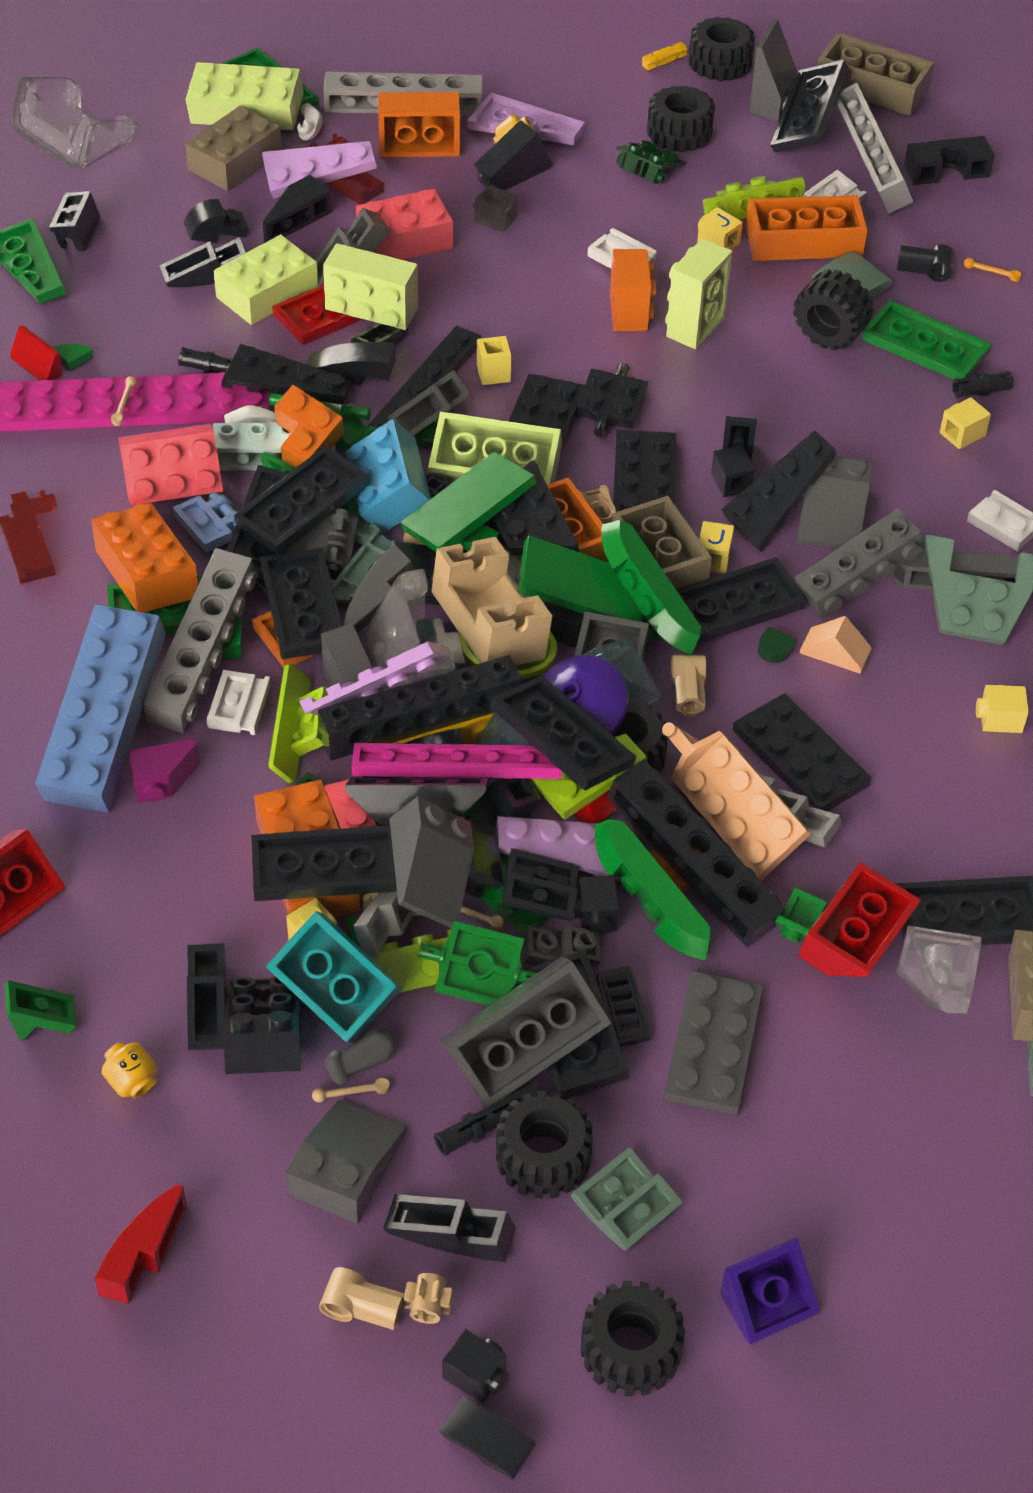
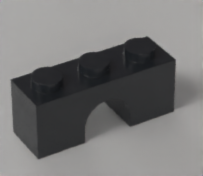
M985 136L910 143L907 145L904 167L913 185L939 183L941 169L943 168L959 171L964 180L990 177L994 153Z

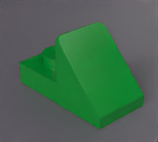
M11 980L5 983L7 1016L20 1040H24L36 1026L70 1034L77 1026L74 995Z

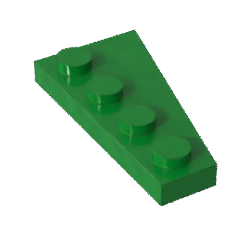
M33 218L0 230V263L39 304L66 294Z

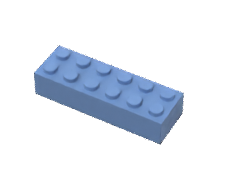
M94 605L35 782L44 801L104 813L110 812L166 636L158 615Z

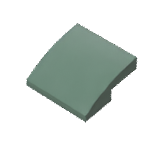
M855 251L834 259L811 276L812 280L819 272L823 273L824 270L828 269L832 272L835 269L841 270L842 274L847 272L852 275L854 280L858 279L862 282L861 286L867 288L869 292L867 296L872 298V301L893 284V281Z
M630 1147L570 1195L586 1216L624 1251L683 1204L682 1200L659 1173L653 1176Z

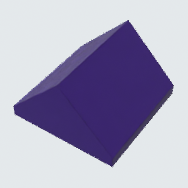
M793 1238L725 1268L720 1295L745 1339L750 1344L820 1313L800 1242L797 1238Z

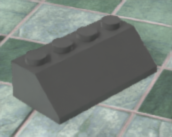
M562 956L440 1040L461 1073L485 1106L488 1107L507 1096L612 1023L574 963Z

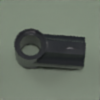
M944 244L936 245L932 249L901 245L897 270L927 274L931 280L943 282L952 275L954 251Z

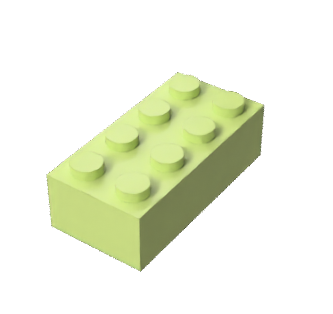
M196 62L185 100L191 124L212 125L238 106H242L279 125L281 130H294L304 92L300 69Z
M440 411L428 465L429 473L444 475L450 485L490 454L496 452L521 468H524L530 461L534 460L548 485L555 482L562 448L561 429Z

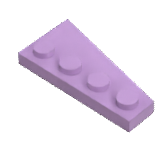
M492 92L467 120V129L495 133L496 127L510 115H517L520 118L525 116L532 123L534 130L542 141L574 145L585 132V122Z
M370 141L261 152L273 199L281 197L289 185L308 175H312L322 184L377 168Z
M426 642L387 660L388 668L383 669L382 666L367 669L358 674L359 681L355 683L347 682L342 685L337 683L326 688L327 696L319 700L312 699L309 696L299 702L305 714L318 715L319 709L375 694L388 687L392 689L402 686L409 681L408 676L416 672L421 674L434 669L437 666L436 661L446 656L441 644Z
M498 816L496 832L500 854L509 855L512 848L578 865L580 871L594 874V876H609L599 859L596 849L595 824L598 823ZM628 826L635 834L634 826ZM615 877V880L620 881L621 877Z

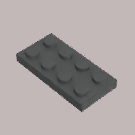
M696 971L691 972L663 1100L737 1116L763 985Z

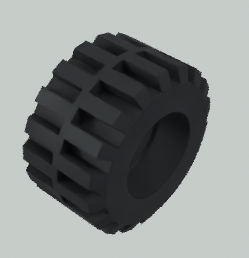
M728 17L707 18L704 21L698 22L697 26L692 28L690 37L689 65L691 69L698 72L700 76H705L711 80L716 79L717 81L734 80V78L743 77V74H747L752 67L755 43L754 31L746 23H741L740 20Z
M683 85L671 86L670 88L665 87L661 91H656L649 100L648 137L651 138L654 144H658L659 147L667 148L670 151H694L696 148L704 147L705 143H709L713 133L715 113L713 99L707 96L706 92L699 91L698 88Z
M828 269L824 270L823 273L819 272L797 296L793 305L795 307L793 315L797 317L795 322L798 327L802 328L801 332L804 336H809L811 342L814 344L817 342L820 344V347L825 349L828 346L831 350H837L839 347L844 349L851 345L870 323L874 309L871 307L873 305L872 298L867 296L869 292L867 288L861 286L862 282L858 279L854 280L852 275L847 272L842 274L841 270L837 269L833 272Z
M632 699V702L629 701L624 720L612 736L618 737L626 734L647 756V763L661 773V768H664L668 742V737L662 732L666 720H662V714L658 710L652 711V706L648 703L642 705L639 704V700Z
M538 1091L536 1097H532L528 1093L522 1095V1102L512 1101L509 1104V1111L504 1110L502 1112L500 1124H497L496 1162H498V1170L501 1176L506 1175V1183L511 1188L517 1184L519 1193L526 1196L528 1191L534 1193V1198L542 1199V1194H549L550 1198L559 1197V1191L563 1190L567 1194L573 1191L574 1183L580 1185L584 1180L585 1172H588L590 1168L593 1143V1127L591 1120H587L586 1111L583 1108L576 1109V1101L571 1098L567 1101L562 1100V1094L554 1092L553 1096H546V1091ZM546 1136L556 1139L563 1147L552 1153H539L528 1148L525 1143L532 1138Z
M632 1280L623 1281L621 1288H617L615 1283L607 1286L606 1295L599 1291L593 1297V1305L588 1304L582 1324L580 1350L581 1357H585L584 1366L587 1372L594 1371L593 1380L599 1385L604 1381L608 1383V1391L616 1393L618 1388L625 1390L624 1396L633 1397L635 1390H640L642 1396L648 1395L651 1392V1386L654 1385L659 1390L665 1386L666 1377L672 1379L676 1373L677 1365L680 1363L685 1337V1327H682L684 1320L681 1311L675 1312L677 1303L672 1297L665 1300V1291L659 1287L654 1291L648 1289L649 1283L640 1281L639 1287L632 1286ZM621 1327H638L646 1331L653 1338L654 1343L643 1350H628L617 1345L610 1337V1334Z

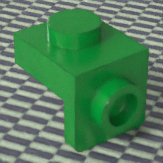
M795 887L786 904V910L782 916L778 915L775 921L777 927L781 929L780 935L796 943H799L801 939L805 940L807 933L827 908V901Z

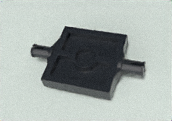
M620 362L615 374L592 368L590 370L577 405L576 416L589 418L597 422L594 429V434L599 437L600 431L601 437H605L609 425H619L634 429L647 391L648 381L627 377L630 369L627 363L623 367V362Z

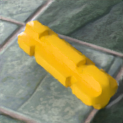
M683 42L653 52V55L650 53L643 56L642 66L647 71L657 68V66L660 67L675 61L676 57L677 59L685 57L688 48Z

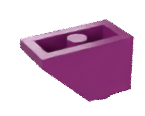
M196 738L128 751L138 803L172 797L199 765Z

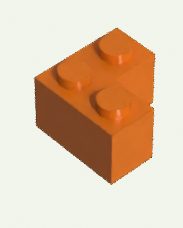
M294 385L289 388L274 407L276 424L291 433L281 445L282 461L295 468L325 445L332 449L344 434L343 417Z

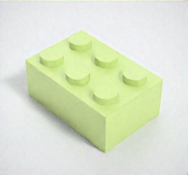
M280 234L215 269L216 297L250 325H253L273 314L272 306L318 287L317 262Z
M702 238L694 247L688 249L686 255L679 262L674 263L669 273L671 288L667 296L669 310L665 318V323L667 324L666 337L696 350L725 319L732 250Z
M336 243L323 264L325 309L406 330L418 310V264Z

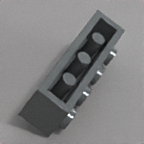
M898 508L794 578L796 585L807 599L806 603L822 619L828 614L837 612L843 604L853 597L862 595L868 587L880 579L890 576L896 568L905 562L915 559L925 550L922 533Z

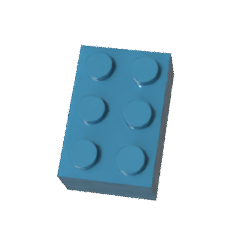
M394 419L377 428L373 433L345 451L347 460L369 475L370 484L355 495L360 516L368 523H373L379 527L382 534L399 524L431 499L415 437Z

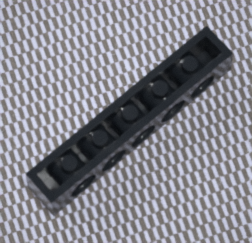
M510 655L319 709V737L330 761L353 754L354 743H393L495 713L490 709L492 699L522 685V678Z
M644 759L613 780L607 798L747 948L777 926L775 923L777 916H782L786 910L777 895L769 892L758 880L755 872L751 868L746 867L734 855L732 848L713 833L707 821L696 815L687 805L684 797L680 793L675 792L664 781L662 774L657 769L652 768ZM670 824H674V825L678 826L679 828H675V827L671 826ZM692 848L698 849V850H700L702 853L696 852V851L693 850ZM716 873L722 874L726 878L719 877ZM739 898L747 900L750 904L742 902Z

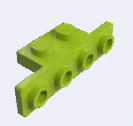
M763 176L752 178L750 183L742 185L741 182L726 184V189L716 191L717 196L703 200L704 214H708L718 207L739 220L745 219L747 216L748 199L802 197L806 192L804 178L796 177L774 182L767 180Z
M291 663L284 666L268 764L272 771L289 784L296 781L300 756L323 746L319 737L318 715L305 714L299 701L309 696L312 699L319 700L328 695L325 686L310 692L311 680Z
M451 929L446 931L448 937L434 940L433 934H427L412 938L413 945L399 948L398 942L384 944L377 956L370 957L404 987L399 993L436 985L439 976L438 962L421 957L418 958V952L421 942L443 948V945L450 936Z

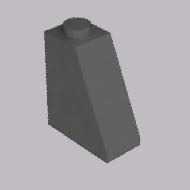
M352 623L321 634L323 673L329 687L340 683V685L347 682L355 683L359 681V673L372 669Z

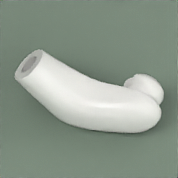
M306 103L300 108V112L305 118L302 126L300 123L297 126L299 137L304 141L315 138L323 125L321 113L311 104Z
M247 405L224 415L225 423H276L275 412L254 405Z

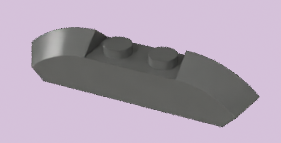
M922 551L915 559L905 562L891 574L893 581L901 588L933 590L931 576H929L926 551ZM953 551L950 571L1015 583L1018 558L1007 555Z

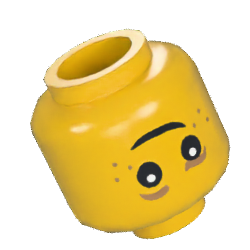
M119 1042L105 1053L104 1057L107 1060L102 1067L101 1073L120 1097L132 1096L133 1099H137L146 1094L157 1083L155 1076L158 1072V1066L140 1043L133 1042L124 1045L123 1042Z

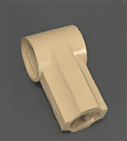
M672 655L671 683L675 684L676 711L681 712L686 717H695L698 713L705 711L706 657L705 655Z
M335 1268L323 1294L319 1309L324 1315L337 1321L348 1322L352 1318H356L394 1330L402 1314L405 1293L368 1283L362 1275L351 1269Z

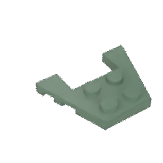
M358 511L350 513L349 516L358 517L354 542L362 544V547L337 579H331L336 603L350 605L353 595L366 573L395 541L394 539L390 541L383 536L381 529L375 524L369 525L365 522ZM408 579L394 589L397 600L410 585Z
M926 534L924 548L928 557V571L932 580L939 633L1003 645L1033 592V554L1020 553L1015 583L950 571L955 539Z

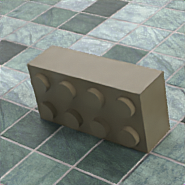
M839 32L818 58L817 66L845 60L849 68L840 91L857 83L866 102L911 116L929 90L934 66L932 61Z

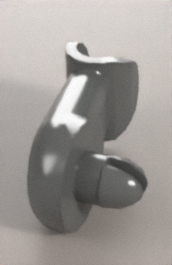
M372 1030L363 1039L343 1051L335 1049L325 1058V1066L334 1082L343 1084L349 1080V1074L384 1063L390 1059L395 1048L394 1039L385 1030Z

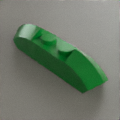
M622 520L602 524L601 537L605 555L621 580L622 585L628 590L638 605L640 612L665 642L685 654L692 655L700 638L701 626L632 524Z
M609 819L595 824V844L604 869L609 876L621 877L620 881L624 889L631 896L635 894L643 903L642 909L649 920L659 923L654 932L677 951L697 959L706 960L711 927L624 821Z

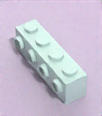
M213 423L220 471L256 470L258 465H262L261 456L264 452L282 461L281 445L291 433L276 423ZM335 444V445L333 446V448H332V450L335 451V452H336V444Z

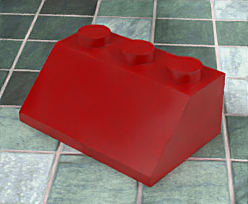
M28 829L12 830L0 839V936L66 887Z
M860 862L807 933L798 957L828 976L868 977L915 911L921 899Z

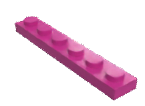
M354 743L352 758V776L562 779V771L533 745Z

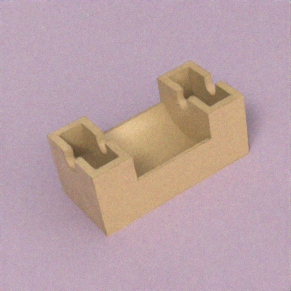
M496 537L472 541V547L466 553H463V546L461 544L437 548L431 592L479 663L510 655L515 665L543 660L547 651L552 614L538 595L524 598L518 592V589L507 575L509 555Z

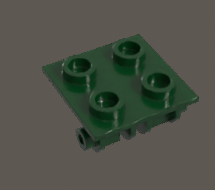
M641 140V143L629 142L628 145L616 147L617 150L622 151L616 160L620 168L633 172L635 175L639 174L640 177L655 184L665 182L667 174L664 173L665 168L686 165L685 161L678 159V154L668 150H663L662 152L656 149V144L649 141Z

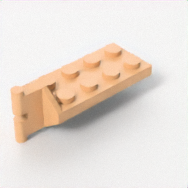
M670 722L664 724L662 728L663 734L682 753L671 779L720 837L732 848L746 867L751 868L758 880L762 881L812 833L724 733L718 731L699 741Z

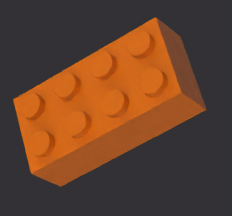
M858 195L748 199L745 227L753 261L838 258L852 251L863 257L867 227Z
M152 503L138 504L130 509L119 512H107L100 517L91 519L96 552L136 612L144 613L193 598L198 587L196 564Z
M321 779L254 795L256 820L261 834L339 829ZM360 894L283 899L287 915L315 898L334 918L361 911Z

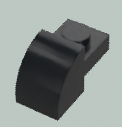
M209 199L198 203L188 212L184 221L190 240L217 243L220 234L246 237L249 229L242 212L234 209L224 210L219 199Z

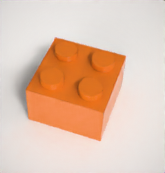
M613 249L610 284L613 331H648V320L654 318V302H650V300L656 296V280L650 279L654 276L653 261H648L647 249Z

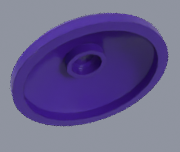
M589 655L575 656L557 663L543 675L546 680L566 697H568L571 691L576 690L575 694L568 698L611 735L614 734L624 720L629 703L627 684L618 669L607 660Z

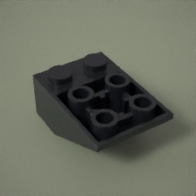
M276 976L266 979L239 977L235 980H227L223 1025L226 1075L301 1071L300 999Z

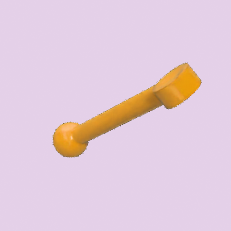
M967 258L964 261V266L967 269L973 267L1007 276L1012 281H1019L1021 278V272L1018 270H1003L977 263L972 258Z

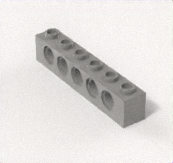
M325 72L323 89L324 113L378 114V93L459 92L460 115H472L482 103V75Z
M855 83L841 90L836 100L837 106L888 214L913 203L905 180L858 84Z
M215 548L143 704L147 723L184 733L188 722L192 723L195 720L198 712L197 702L200 695H206L210 685L209 675L212 668H218L222 657L221 648L224 642L228 643L232 637L234 624L232 623L236 616L240 617L245 606L244 597L247 590L252 591L254 588L257 574L253 572L252 558ZM189 665H195V667L187 668ZM176 692H184L179 695L174 694Z

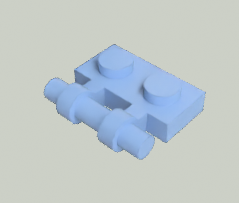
M219 492L210 493L208 495L209 501L207 502L198 495L172 507L175 519L205 553L230 542L232 531H234L236 526L234 515L238 511L232 508L233 504L228 497L221 495Z

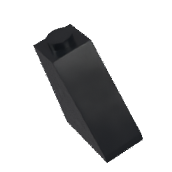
M519 120L474 163V166L479 173L477 178L480 183L487 189L492 187L495 191L501 193L550 169L553 164L538 133Z

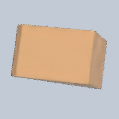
M843 616L811 627L800 649V654L861 674L872 647L850 620Z

